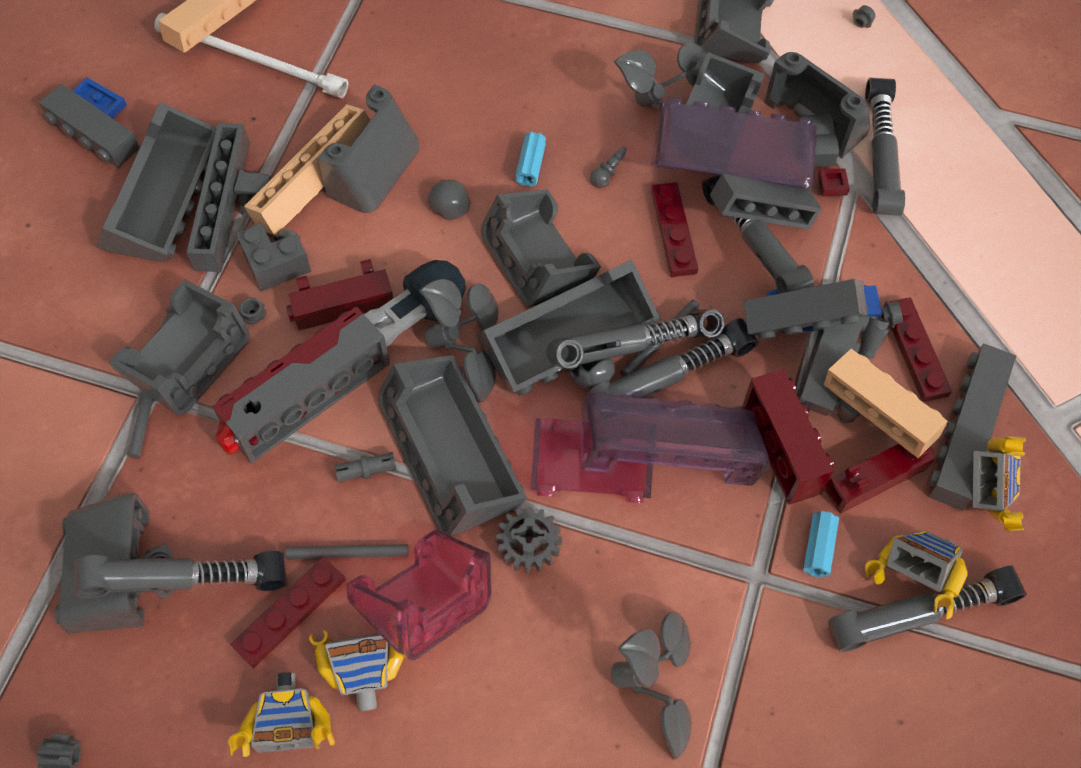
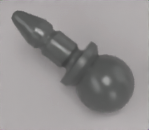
M626 147L617 150L606 163L601 162L600 167L591 172L590 181L593 186L603 188L609 184L610 176L615 175L613 169L624 158L627 151Z

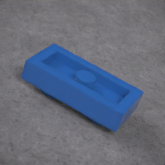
M88 77L72 90L112 119L127 106L124 98Z

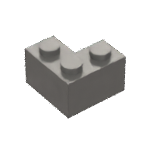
M262 223L236 232L242 251L260 291L311 272L307 254L297 233L271 243Z

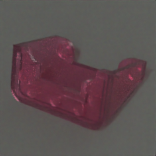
M537 417L535 420L531 490H537L538 496L554 497L555 491L561 490L620 494L621 496H626V502L644 503V498H651L656 426Z
M433 530L416 543L414 548V565L375 588V582L371 577L367 575L356 577L346 584L348 601L401 656L409 660H416L476 618L487 608L491 599V559L489 552Z

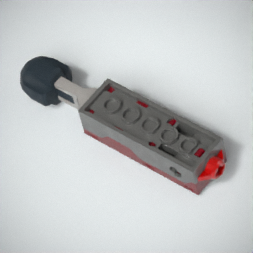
M433 260L422 264L404 277V291L379 309L370 310L363 314L356 306L352 310L342 313L336 321L316 331L313 337L304 343L294 346L287 355L271 362L261 373L245 380L242 386L235 391L223 395L212 407L220 421L215 439L224 452L233 455L240 450L252 464L390 365L387 347L392 344L399 334L422 318L438 321L428 301L419 292L421 288L433 281L447 279L456 285L463 298L466 289L465 279L458 267L444 260Z

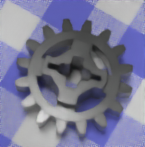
M529 506L527 513L523 514L521 509L517 508L516 517L507 514V524H499L501 534L496 535V543L500 544L498 546V553L505 554V564L514 562L515 571L521 566H525V571L529 574L531 567L535 566L541 572L542 563L545 562L551 566L553 564L551 555L559 556L560 549L557 547L562 545V537L558 536L560 525L552 526L554 517L551 515L544 518L543 509L534 514L532 507ZM526 537H532V543H526ZM514 550H518L523 556L517 554ZM543 550L541 554L535 556L539 551Z

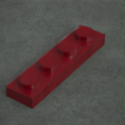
M678 182L652 185L651 193L671 277L695 275L698 273V264Z
M912 298L890 301L889 303L897 301L901 308L903 322L895 324L891 329L922 402L949 397L952 389Z
M323 556L230 645L254 669L346 580L344 575Z

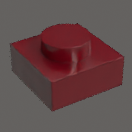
M845 168L819 170L818 180L822 197L848 195L850 188Z

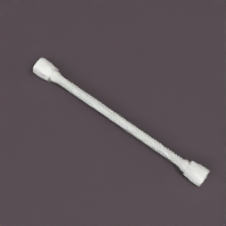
M160 13L156 17L155 30L159 33H161L158 20H160L167 14ZM210 35L200 41L315 83L323 88L322 92L332 96L343 98L347 93L348 80L328 73L327 76L319 75Z

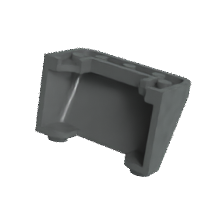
M699 0L694 43L701 46L706 53L709 52L728 60L760 63L762 60H766L770 55L771 47L769 40L765 38L760 40L762 11L766 7H770L774 0Z
M708 52L704 61H698L693 74L698 76L683 112L680 113L679 117L673 116L668 131L672 132L671 138L711 170L722 174L727 168L765 74Z
M787 52L774 62L764 101L765 104L775 109L778 104L784 103L788 104L787 107L792 109L800 103L815 115L831 114L835 128L834 132L838 141V156L841 159L867 136L870 129L868 107L866 101L860 95L797 52Z
M375 84L368 91L365 98L368 108L375 111L376 114L352 146L333 143L328 145L318 157L327 197L363 213H371L380 206L419 151L418 137L388 90Z
M548 189L497 194L481 226V236L484 243L522 302L527 306L543 303L593 279L601 268L598 261L590 253L580 254L576 259L553 225L558 212V205Z
M184 280L171 294L170 305L175 313L140 352L126 346L120 349L109 361V364L116 372L177 415H183L193 407L245 347L249 339V330L234 304L187 280Z
M137 493L121 494L72 510L63 519L62 529L65 535L60 603L55 608V620L57 624H61L63 630L68 634L144 627L145 611L137 610V598H141V592L108 593L98 598H81L76 596L74 562L80 557L102 555L109 558V560L138 559L140 534H144L145 528L143 525H149L150 511Z

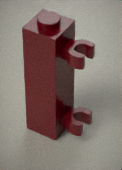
M371 259L360 262L363 275L310 288L307 275L296 278L299 291L288 294L291 305L286 306L290 322L296 321L300 331L334 322L342 313L350 311L356 306L363 314L370 310L379 309L393 299L386 269L374 272Z
M897 444L831 477L824 490L841 514L927 470L936 457L931 446L917 458L902 445Z

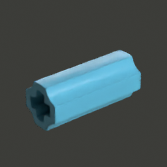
M529 132L524 136L515 174V181L521 186L532 187L537 184L546 146V137L541 133Z
M820 511L812 515L803 572L810 574V576L822 578L830 577L839 524V517L831 512Z

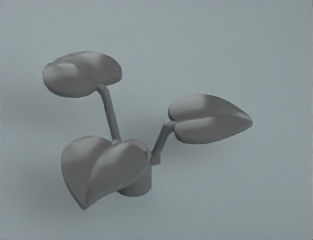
M687 43L681 46L677 53V63L683 72L661 84L656 83V79L653 77L656 72V63L652 56L644 50L627 52L617 58L614 63L622 72L629 87L635 92L636 101L640 106L645 107L652 104L654 109L659 107L674 111L668 116L669 128L673 116L679 117L682 109L678 106L659 103L665 95L664 87L685 76L689 84L694 86L698 77L693 75L699 60L704 61L707 53L701 46L695 43ZM673 139L684 157L688 156L690 152Z
M447 279L433 281L419 291L428 301L435 317L440 322V324L429 326L426 329V341L432 348L445 346L446 350L454 349L469 352L464 356L465 373L478 402H483L495 384L496 372L494 365L487 353L483 351L477 353L473 347L453 343L459 338L458 327L476 319L483 330L496 325L499 315L497 302L493 294L490 293L489 288L483 284H475L470 287L467 293L468 306L473 315L459 321V316L461 315L459 308L462 304V297L458 288Z
M670 612L663 618L660 627L661 642L666 651L660 655V642L654 631L650 629L640 630L632 634L618 647V650L627 661L615 662L612 667L611 676L613 684L617 688L634 687L635 693H643L666 703V706L661 711V725L674 760H677L684 752L691 735L692 722L688 707L682 699H676L673 702L672 698L667 695L644 688L650 687L656 682L660 661L670 657L672 664L675 667H680L689 657L691 642L688 627L680 613Z

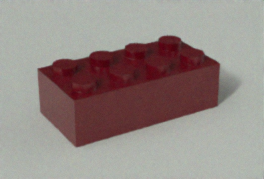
M784 369L752 378L742 406L788 504L821 495L834 472V463L828 453L825 454L821 445L820 434L816 428L812 427L808 419L809 414L806 405L800 403L796 395L794 381L792 378H788Z

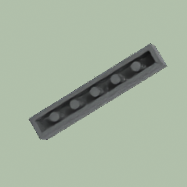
M217 124L187 249V255L195 271L222 272L239 195L234 192V187L239 170H244L250 145L244 124Z
M984 343L977 353L972 351L966 367L970 368L969 374L963 376L959 385V390L963 391L961 398H956L951 413L955 414L954 420H949L943 434L944 437H947L946 444H941L935 458L936 461H939L938 468L932 470L927 485L931 486L929 498L963 510L972 500L974 451H987V444L991 439L1017 355Z

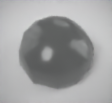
M441 180L432 187L428 195V202L435 214H442L447 220L462 217L468 211L471 204L464 185L456 180Z
M607 358L585 363L569 373L579 388L590 391L599 383L610 381L614 376L615 368L612 359Z

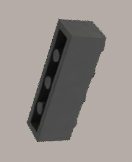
M60 84L39 102L44 112L42 116L51 126L57 125L67 137L77 139L84 149L94 151L104 163L110 162L118 168L140 149L133 132L63 84Z
M723 173L710 194L721 215L808 230L822 210L809 189Z
M857 279L744 301L748 334L758 336L759 340L775 338V333L785 331L786 335L803 333L802 328L813 326V330L827 329L831 327L830 323L841 321V325L854 324L859 322V317L868 316L863 282Z
M869 316L859 317L858 323L841 325V321L830 323V328L819 330L797 393L800 403H804L807 409L825 416L834 410H838L840 397L824 386L828 369L850 349L858 353L861 342L857 340L860 332L865 331L869 322Z

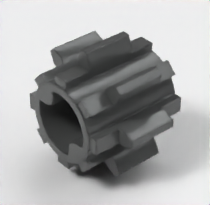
M54 733L51 739H43L37 755L38 768H76L80 762V741L74 740V736H69V734Z

